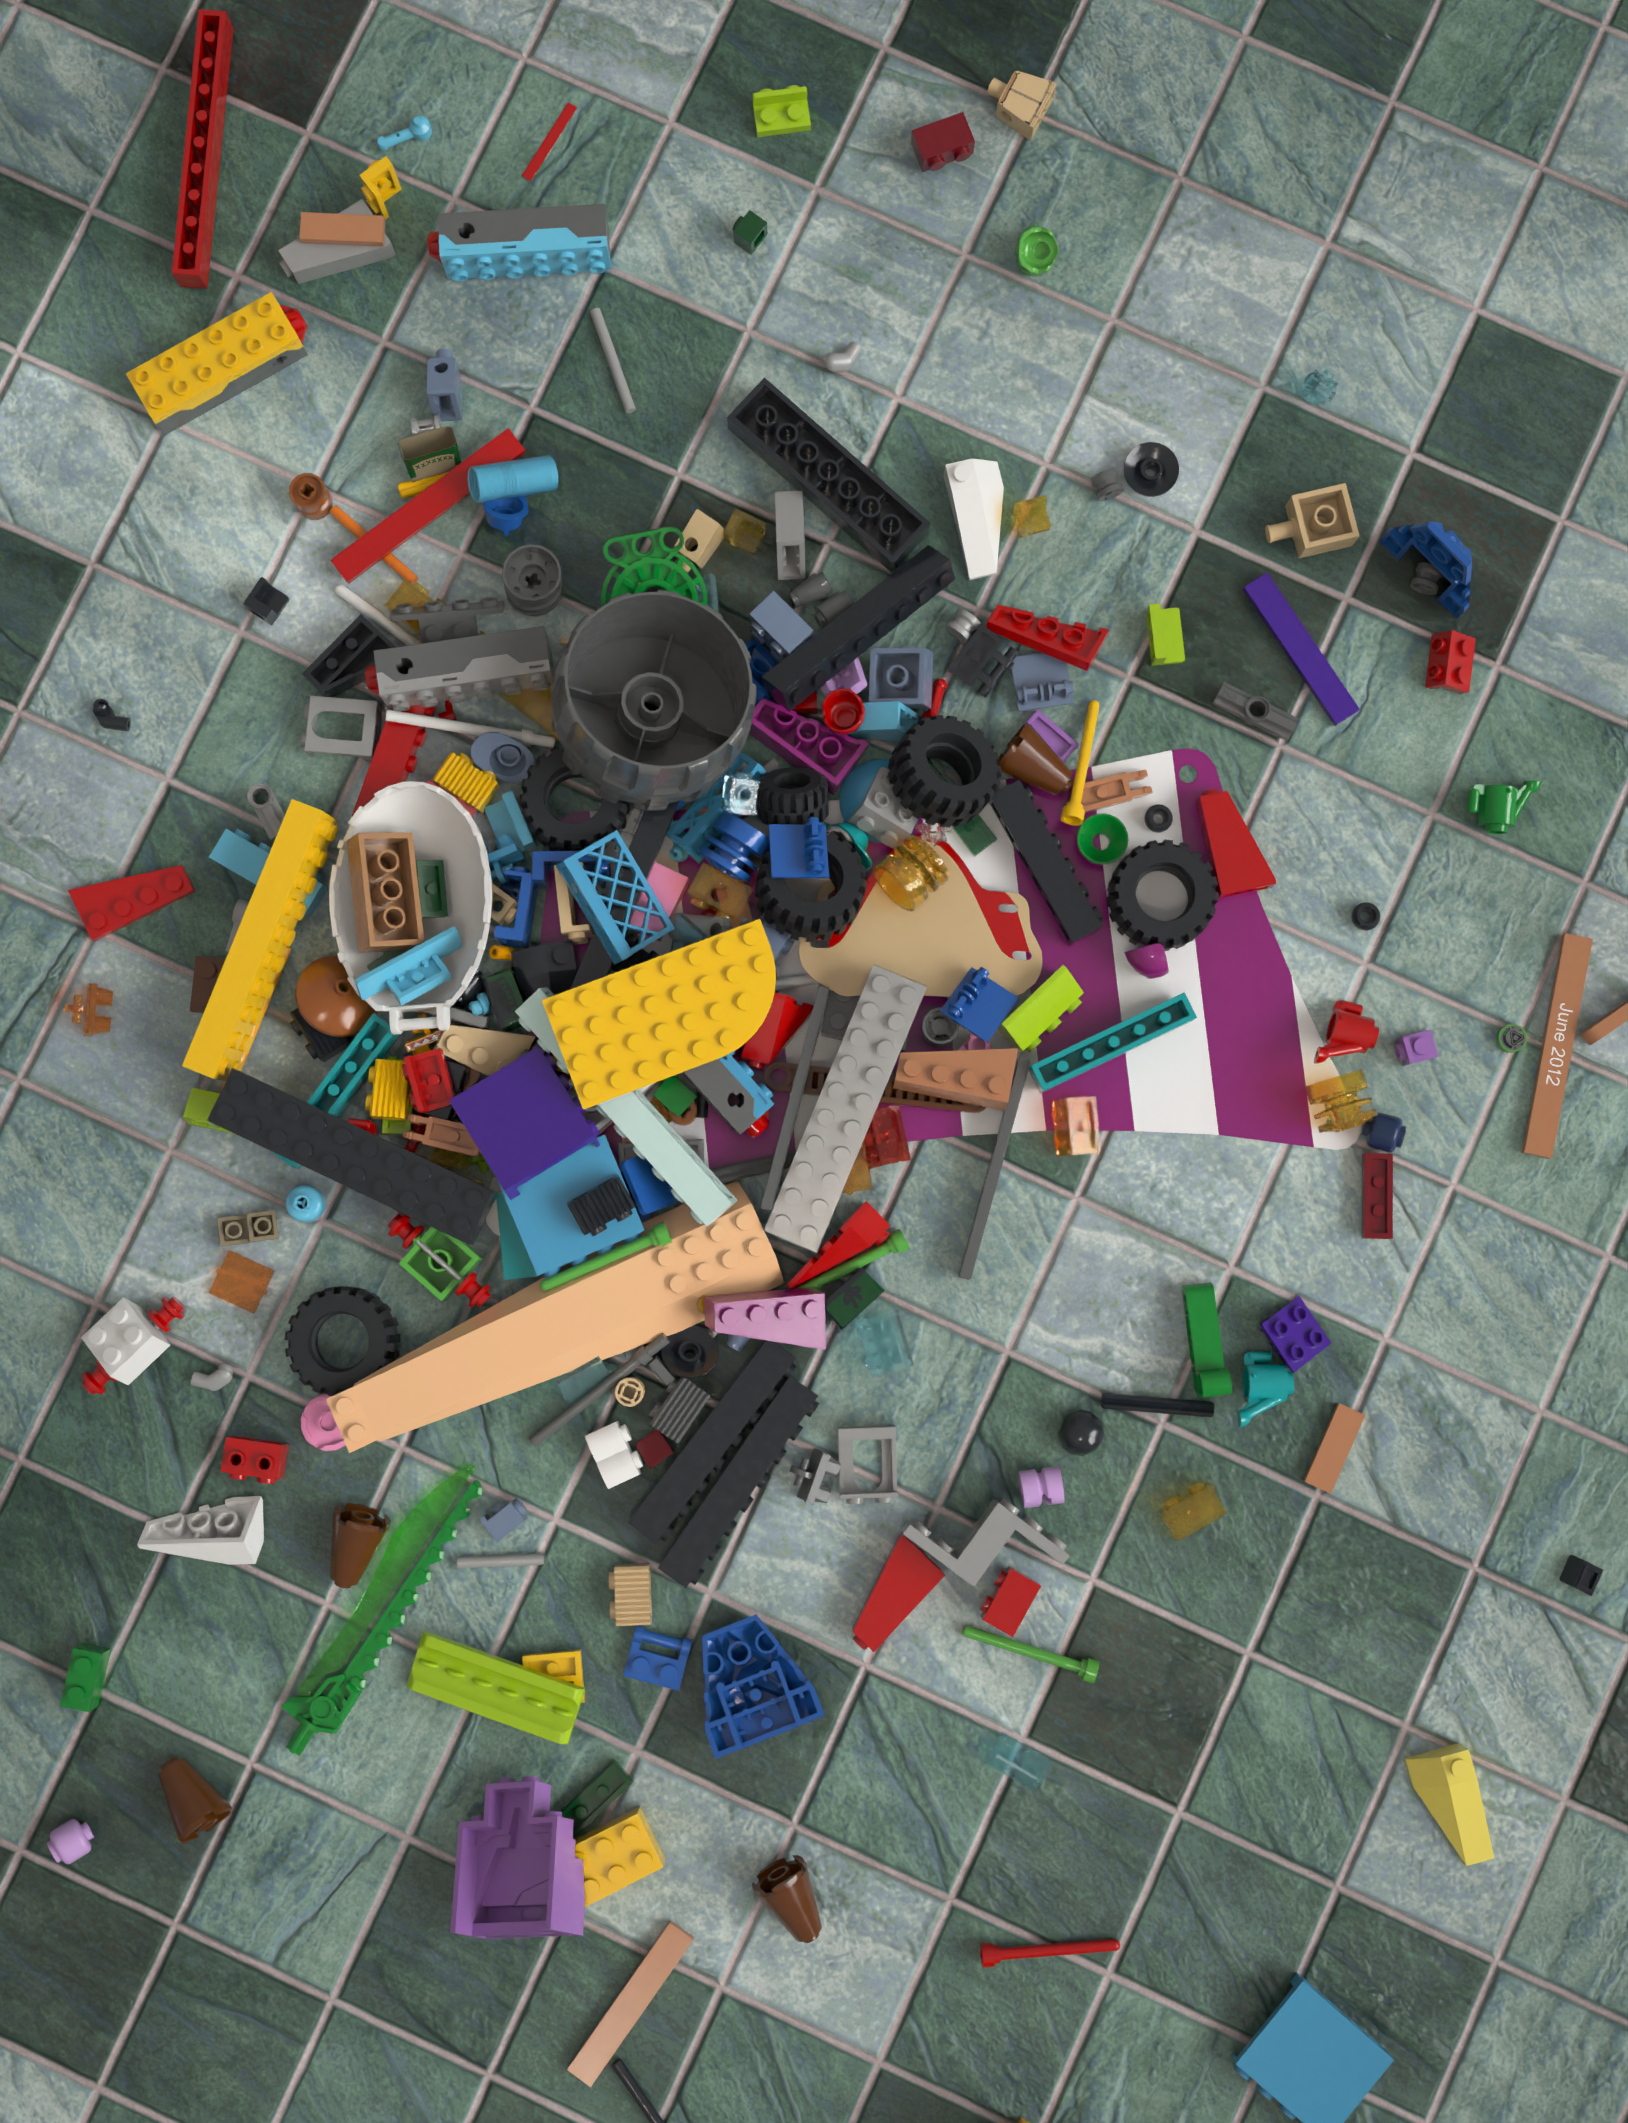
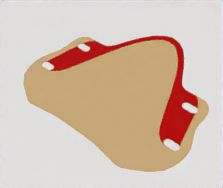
M926 833L907 838L897 850L893 849L866 880V891L855 920L851 925L846 926L845 931L841 934L835 935L833 932L831 939L827 940L830 944L829 947L814 948L803 937L800 938L799 957L804 970L818 983L839 995L847 997L861 996L874 964L927 985L924 996L950 997L971 967L976 970L980 967L985 968L989 972V979L1015 996L1024 993L1034 985L1042 969V951L1031 930L1029 906L1026 899L1017 893L988 891L982 888L960 856L948 843L937 836ZM832 882L820 887L816 896V902L826 901L830 894H836V889ZM1001 904L1016 905L1018 910L1015 913L1001 912L998 907ZM1015 951L1030 952L1032 957L1030 960L1014 959L1012 954Z

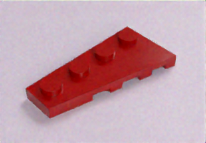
M1003 605L996 606L986 624V628L993 633L1085 671L1089 670L1109 632V629L1101 627L1099 631L1086 629V624L1075 622L1074 626L1059 623V618L1052 616L1037 618L1034 617L1033 612Z
M180 865L68 890L91 940L97 941L195 893L196 890L185 868Z

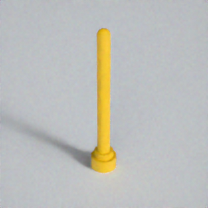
M1092 700L1088 704L1070 802H1067L1062 810L1061 821L1069 825H1081L1084 820L1085 810L1081 800L1099 711V702L1096 700Z

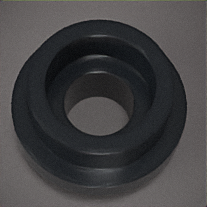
M1157 804L1151 806L1146 811L1144 821L1149 830L1161 833L1171 826L1173 815L1168 807ZM1161 815L1163 822L1160 824L1155 823L1153 816Z
M1360 903L1352 911V922L1360 930H1371L1378 925L1380 912L1372 903ZM1362 912L1369 914L1370 919L1368 922L1361 919Z

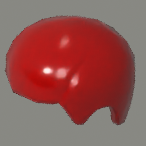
M839 688L831 691L822 702L823 720L826 726L836 734L847 735L855 732L864 721L865 708L863 702L851 689Z

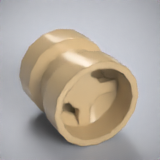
M627 1377L617 1384L615 1389L616 1399L623 1406H635L644 1398L645 1386L638 1378Z

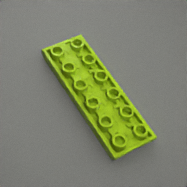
M425 1630L422 1632L406 1685L412 1691L558 1744L569 1743L585 1692L584 1687Z

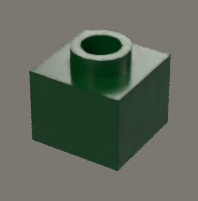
M751 210L744 217L740 216L732 228L734 243L750 255L754 253L768 234L767 222Z

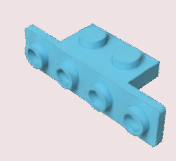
M453 926L446 931L440 932L433 938L414 946L407 952L390 959L381 966L355 979L354 982L361 999L366 1000L389 988L402 1006L452 979L450 971L441 961V958L462 947L460 935L456 927Z

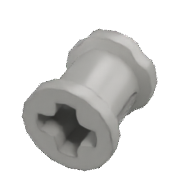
M439 414L434 415V418L417 420L416 418H411L413 436L442 427Z

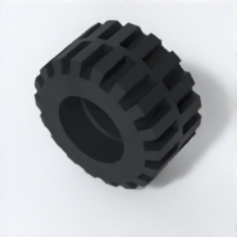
M802 767L781 768L764 774L763 777L758 779L757 783L759 819L766 825H805L810 817H817L819 822H823L829 815L828 781L825 775L816 770Z

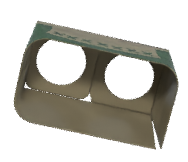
M449 426L399 440V451L412 482L449 472L461 463L456 437L453 429Z

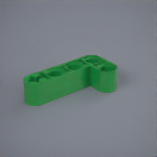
M1208 1282L1183 1285L1182 1297L1196 1396L1206 1398L1231 1395V1378L1229 1370L1224 1368L1213 1284Z

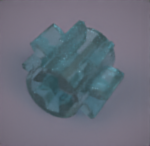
M1317 369L1315 372L1310 373L1305 378L1302 392L1307 395L1306 400L1312 405H1315L1317 402L1325 405V403L1331 401L1336 394V386L1338 385L1333 380L1334 375L1326 369L1323 373Z

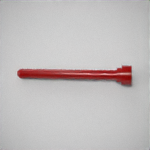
M1117 1939L1004 1948H999L998 1945H993L992 1942L980 1943L982 1968L995 1967V1964H999L1000 1960L1117 1951L1120 1948V1942Z

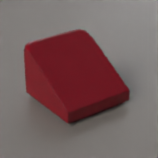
M657 1429L635 1444L650 1469L675 1451L664 1435Z

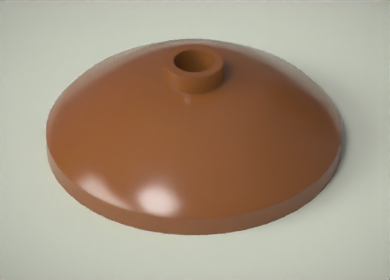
M338 956L323 957L309 964L297 981L295 998L301 1015L313 1028L330 1036L347 1037L358 1034L372 1014H378L379 1011H375L365 1000H362L357 995L347 979L349 976L343 963H340ZM338 986H344L347 992L340 991Z

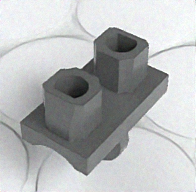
M814 1448L810 1459L803 1457L800 1467L791 1465L789 1471L797 1474L793 1485L800 1487L797 1497L812 1505L814 1502L827 1503L831 1494V1488L821 1485L823 1476L826 1474L836 1477L841 1464L832 1459L831 1455Z

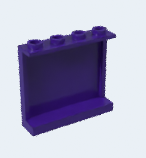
M536 1047L449 1100L510 1200L520 1195L517 1187L591 1142L594 1143L596 1148L600 1146L596 1135L600 1134L595 1123L592 1119L585 1120L582 1113L586 1110H583L580 1100L577 1096L573 1099L568 1093L571 1087L563 1074L559 1077L556 1075L554 1069L557 1068V1065L549 1053L544 1055L539 1047Z

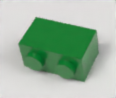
M82 1643L73 1648L60 1703L61 1707L90 1712L99 1706L111 1648Z

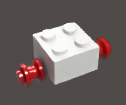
M164 1296L161 1299L163 1306L158 1311L150 1309L146 1314L142 1307L123 1297L81 1337L97 1359L95 1362L97 1368L92 1373L85 1371L82 1374L84 1379L82 1385L93 1395L96 1392L102 1395L106 1392L104 1385L109 1380L114 1382L118 1380L129 1385L170 1346L159 1331V1328L168 1333L171 1330L169 1323L174 1318L181 1320L185 1317L183 1313L184 1305L174 1296L171 1298Z

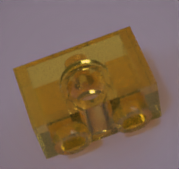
M703 863L687 895L691 898L690 903L702 910L708 907L716 911V917H720L723 920L724 918H730L738 923L754 893V889ZM716 889H723L727 892V898L722 902H716L711 897L712 892Z

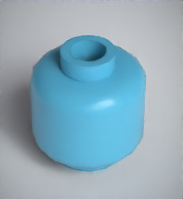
M301 1185L295 1187L288 1194L286 1209L293 1219L299 1222L310 1223L318 1220L323 1215L326 1209V1199L324 1194L316 1187Z

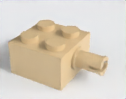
M1346 483L1292 495L1285 505L1288 521L1265 526V535L1268 543L1292 537L1298 558L1351 547L1359 538Z

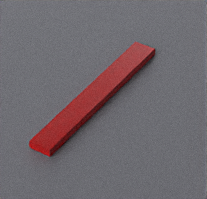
M507 428L330 561L345 581L350 584L471 494L468 485V471L471 466L513 461L525 454V449L511 430Z

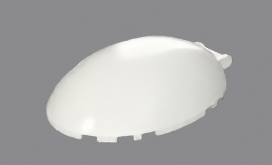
M400 782L374 793L375 797L364 807L360 806L348 822L350 827L344 839L339 840L337 848L340 850L336 865H332L329 888L332 934L337 940L339 961L343 963L349 976L347 979L359 996L354 982L355 979L366 972H370L367 965L381 957L383 952H358L347 840L357 833L412 832L415 860H443L448 916L445 918L422 919L424 942L440 932L455 926L459 932L462 947L441 958V961L450 971L452 979L402 1006L387 988L365 1001L375 1011L389 1012L390 1030L393 1035L402 1034L406 1030L431 1028L446 1031L450 1028V1007L467 989L479 967L487 943L492 907V880L488 855L476 823L470 813L454 796L440 787L425 782ZM436 1010L437 1017L403 1019V1012Z

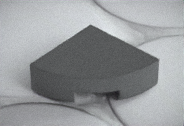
M657 1352L653 1355L654 1359L648 1363V1366L664 1384L668 1385L675 1379V1376L667 1369L662 1360V1355Z

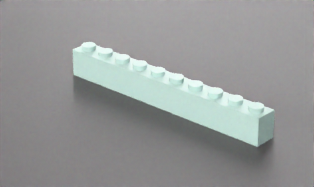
M547 987L539 988L515 1011L520 1017L518 1021L527 1031L530 1032L532 1030L539 1038L537 1042L540 1047L547 1053L551 1052L558 1059L556 1061L558 1067L564 1073L569 1074L542 1003L543 999L554 996V994ZM639 1089L594 1105L600 1114L604 1117L609 1116L615 1123L613 1127L621 1137H627L634 1144L632 1147L634 1152L641 1159H647L653 1166L652 1171L661 1181L666 1180L673 1188L671 1192L674 1197L681 1203L685 1202L692 1209L690 1214L699 1224L704 1223L706 1226H709L737 1201L734 1195Z

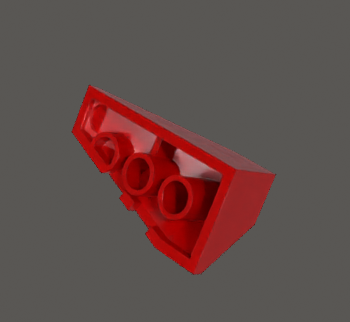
M866 1201L791 1279L787 1286L791 1289L869 1248L873 1243L879 1246L890 1235L886 1231L890 1225Z

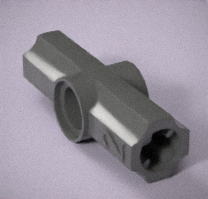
M1226 682L1222 683L1212 705L1242 719L1243 723L1247 726L1258 727L1286 742L1292 735L1299 718L1270 705L1264 697L1252 696ZM1249 707H1258L1261 710L1262 716L1254 717L1251 715Z

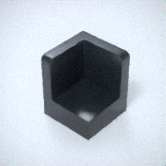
M261 577L243 604L251 613L272 626L290 599L287 595L271 586L265 578Z

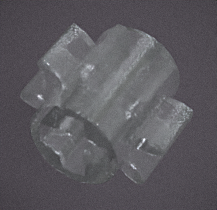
M923 818V824L916 825L917 832H924L920 837L921 842L923 843L928 840L932 842L933 847L941 840L946 843L947 837L945 832L952 831L951 826L950 828L939 827L938 823L935 824L937 825L936 831H931L932 825L925 823Z

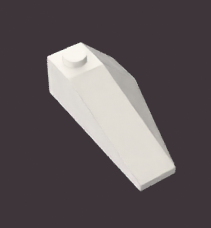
M972 458L946 464L944 480L969 580L995 575L997 573L1004 491L998 463L996 461Z
M261 1496L232 1497L225 1499V1504L212 1508L209 1505L199 1507V1511L183 1515L179 1512L148 1521L137 1545L140 1549L228 1565L256 1564L264 1542L263 1499Z

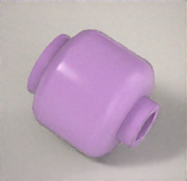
M70 1819L51 1831L50 1841L47 1842V1845L57 1863L63 1861L65 1864H71L91 1851L90 1839L94 1838V1835L86 1822L80 1824L76 1819Z

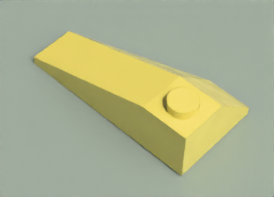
M1457 1743L1404 1758L1413 1789L1422 1799L1464 1864L1469 1866L1493 1859L1494 1854L1479 1784L1469 1749Z

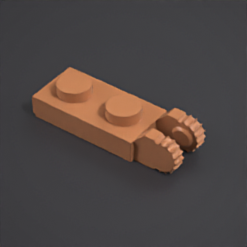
M1139 770L1128 774L1124 772L1086 782L1081 800L1085 813L1130 802L1133 799L1152 794L1151 786H1144L1131 791L1128 783L1143 780L1148 776L1147 770Z
M408 1114L407 1121H410V1123L427 1126L424 1135L412 1131H404L402 1138L420 1142L423 1145L477 1158L480 1157L481 1152L464 1124L431 1116L426 1118Z

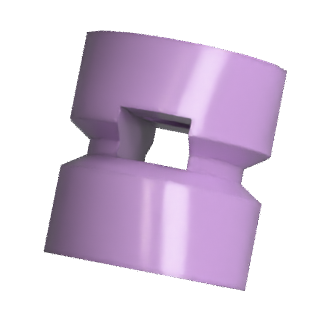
M1059 1466L1042 1468L1040 1473H1037L1035 1469L1018 1471L1023 1508L1038 1507L1042 1501H1045L1048 1505L1064 1503V1489Z

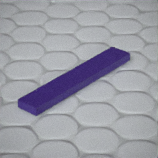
M1265 573L1246 585L1242 590L1333 725L1336 726L1360 710L1269 574Z

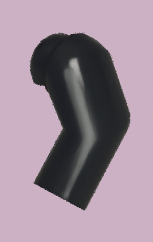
M97 699L93 703L94 716L103 728L121 731L130 730V718L116 716L108 701Z

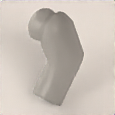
M226 1363L221 1364L218 1370L210 1375L195 1371L191 1379V1385L217 1391L230 1383L234 1372L233 1367Z

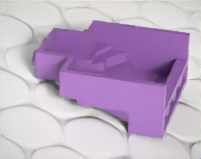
M525 1776L522 1777V1782H515L516 1780L512 1778H499L498 1783L486 1784L484 1816H471V1821L459 1822L450 1933L481 1939L583 1936L585 1910L583 1860L575 1855L576 1840L573 1839L574 1820L562 1817V1812L549 1811L551 1785L540 1782L539 1777Z

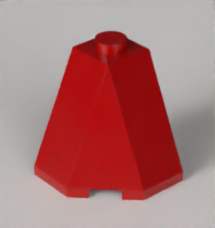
M774 992L773 1001L764 1022L744 1045L742 1060L747 1061L746 1065L763 1070L764 1065H771L811 1017L814 1006L805 1002L799 1005L797 1004L798 1001L794 1000V998Z

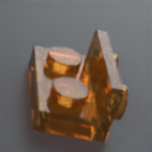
M1073 1097L1054 1100L1052 1102V1118L1055 1127L1054 1145L1057 1149V1156L1101 1153L1096 1097Z

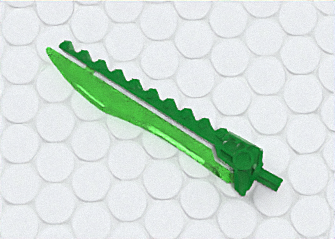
M473 1465L464 1467L436 1487L403 1520L391 1536L374 1577L356 1610L307 1678L297 1688L298 1696L290 1697L282 1705L283 1710H287L292 1717L300 1722L286 1746L289 1752L301 1756L314 1733L324 1732L332 1734L339 1731L362 1693L361 1690L365 1689L367 1679L364 1678L363 1673L378 1667L380 1658H378L376 1652L391 1646L393 1636L389 1632L390 1629L405 1623L406 1615H404L402 1609L418 1602L419 1593L415 1589L416 1586L431 1580L432 1572H430L428 1566L444 1559L445 1551H443L441 1545L456 1539L458 1530L454 1526L455 1522L468 1518L471 1508L468 1507L467 1502L482 1496L483 1487L479 1481L474 1480L450 1516L446 1514L474 1472L475 1467ZM438 1524L442 1525V1528L345 1672L328 1677L317 1692L311 1695V1692L315 1690L326 1674L342 1668Z

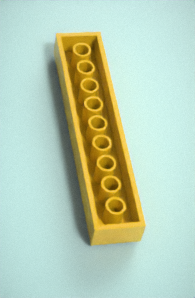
M291 799L182 1064L183 1067L225 1082L232 1068L241 1070L242 1064L240 1060L243 1053L247 1052L251 1046L252 1031L254 1026H257L262 1019L263 1010L261 1009L265 1000L269 999L273 992L274 984L272 982L275 975L283 968L285 962L283 956L287 946L290 947L294 941L296 934L294 931L295 926L306 912L304 902L307 894H312L315 890L318 870L327 861V848L330 841L333 842L338 834L339 828L337 824L339 821L324 811Z

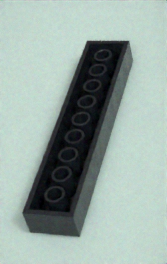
M232 1068L207 1121L470 1245L474 1244L498 1195V1192L234 1068Z

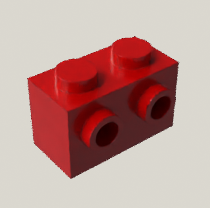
M234 1435L228 1436L225 1441L220 1472L229 1473L228 1478L246 1480V1476L257 1477V1482L274 1484L275 1480L284 1478L289 1443Z
M1008 1565L1006 1571L1001 1569L993 1583L997 1586L992 1596L986 1595L979 1610L982 1611V1620L1013 1637L1041 1585L1039 1582Z

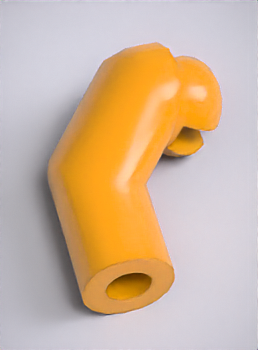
M493 945L489 950V956L496 960L512 961L511 952L518 951V949L509 946Z

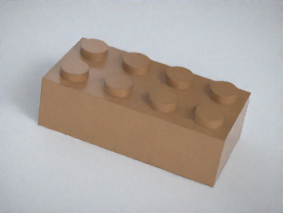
M357 833L347 840L358 952L408 951L424 942L413 833Z

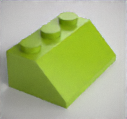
M1062 965L997 1030L1014 1048H1018L1020 1054L1025 1049L1030 1053L1042 1042L1039 1036L1045 1030L1051 1033L1062 1022L1059 1017L1066 1010L1071 1014L1082 1003L1079 997L1084 992L1069 970Z

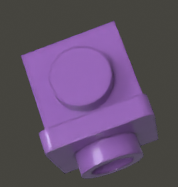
M1431 1029L1396 1039L1397 1044L1394 1045L1395 1054L1399 1061L1402 1060L1403 1066L1439 1057Z

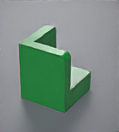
M675 1076L668 1077L653 1094L655 1098L677 1117L681 1116L692 1102H696L698 1099Z

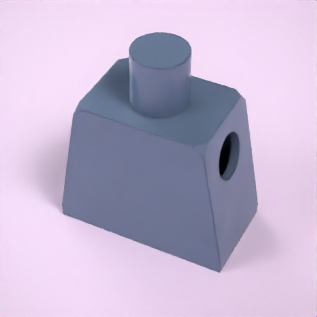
M439 349L436 351V358L427 360V397L433 416L439 414L441 421L463 420L461 376L457 361L453 357L452 351Z

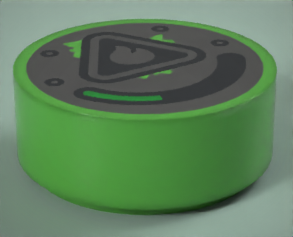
M1509 1024L1503 1026L1498 1031L1496 1041L1501 1050L1507 1053H1514L1524 1048L1527 1043V1034L1521 1026Z

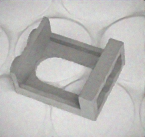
M310 696V702L304 708L307 730L302 732L301 746L305 748L304 751L310 757H314L316 753L362 757L365 761L371 762L379 741L382 707L377 701ZM322 712L364 715L362 741L318 737L319 714Z
M895 1425L838 1427L839 1463L841 1464L839 1469L840 1499H846V1504L864 1503L863 1498H875V1503L892 1502V1497H898ZM881 1439L882 1481L875 1490L864 1491L858 1488L854 1480L853 1440Z

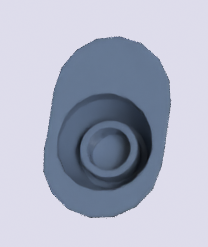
M488 732L476 738L471 746V757L474 763L487 772H493L497 778L507 783H520L523 779H527L528 774L526 771L530 765L535 766L532 752L520 739L499 732Z

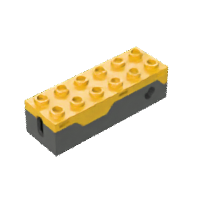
M270 292L127 372L126 375L150 417L165 436L306 357L308 354L303 347V342L308 326L298 309L280 305L273 293Z

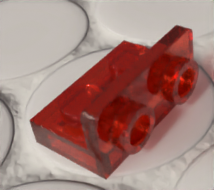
M899 1105L877 1108L863 1140V1156L869 1169L911 1160Z

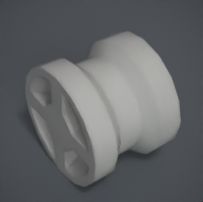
M959 608L955 613V619L948 622L945 627L956 639L967 643L971 638V633L977 630L981 623L971 613Z

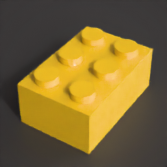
M640 1806L575 1839V1855L583 1860L585 1907L664 1867L665 1857Z

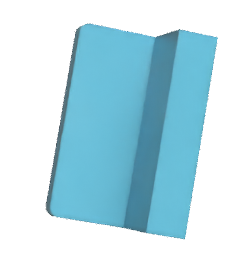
M513 791L502 794L504 800L485 808L496 838L509 834L522 852L537 847Z

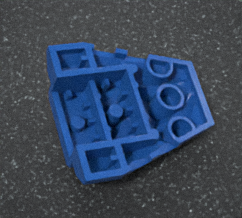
M1430 521L1393 527L1382 536L1379 542L1397 560H1400L1415 546L1451 583L1437 600L1456 619L1469 608L1472 571L1471 550L1463 546L1453 530H1445L1442 523Z
M757 1614L702 1635L703 1674L705 1676L704 1702L706 1708L705 1732L715 1759L825 1716L815 1687Z

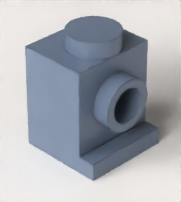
M518 1498L508 1505L503 1501L491 1510V1513L494 1515L492 1518L489 1514H486L480 1521L495 1541L499 1542L528 1519L525 1515L527 1509Z

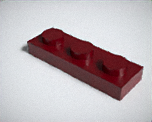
M1362 1153V1239H1393V1154Z

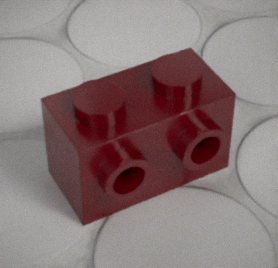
M964 112L914 129L911 135V145L922 172L928 170L937 171L944 167L945 164L955 160L956 162L964 161L974 152L975 140Z

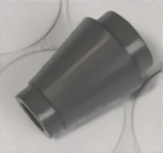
M821 572L817 575L816 573L812 574L790 592V595L796 607L828 598L827 594L833 591L824 573Z

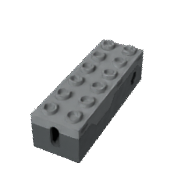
M544 626L373 651L375 665L368 666L365 669L368 689L380 696L388 708H393L394 711H406L410 709V706L420 704L422 707H433L438 705V702L447 700L450 703H461L466 701L467 697L477 696L478 699H488L494 697L495 693L505 692L506 695L520 694L522 689L533 688L534 691H543L550 688L554 678L551 645Z

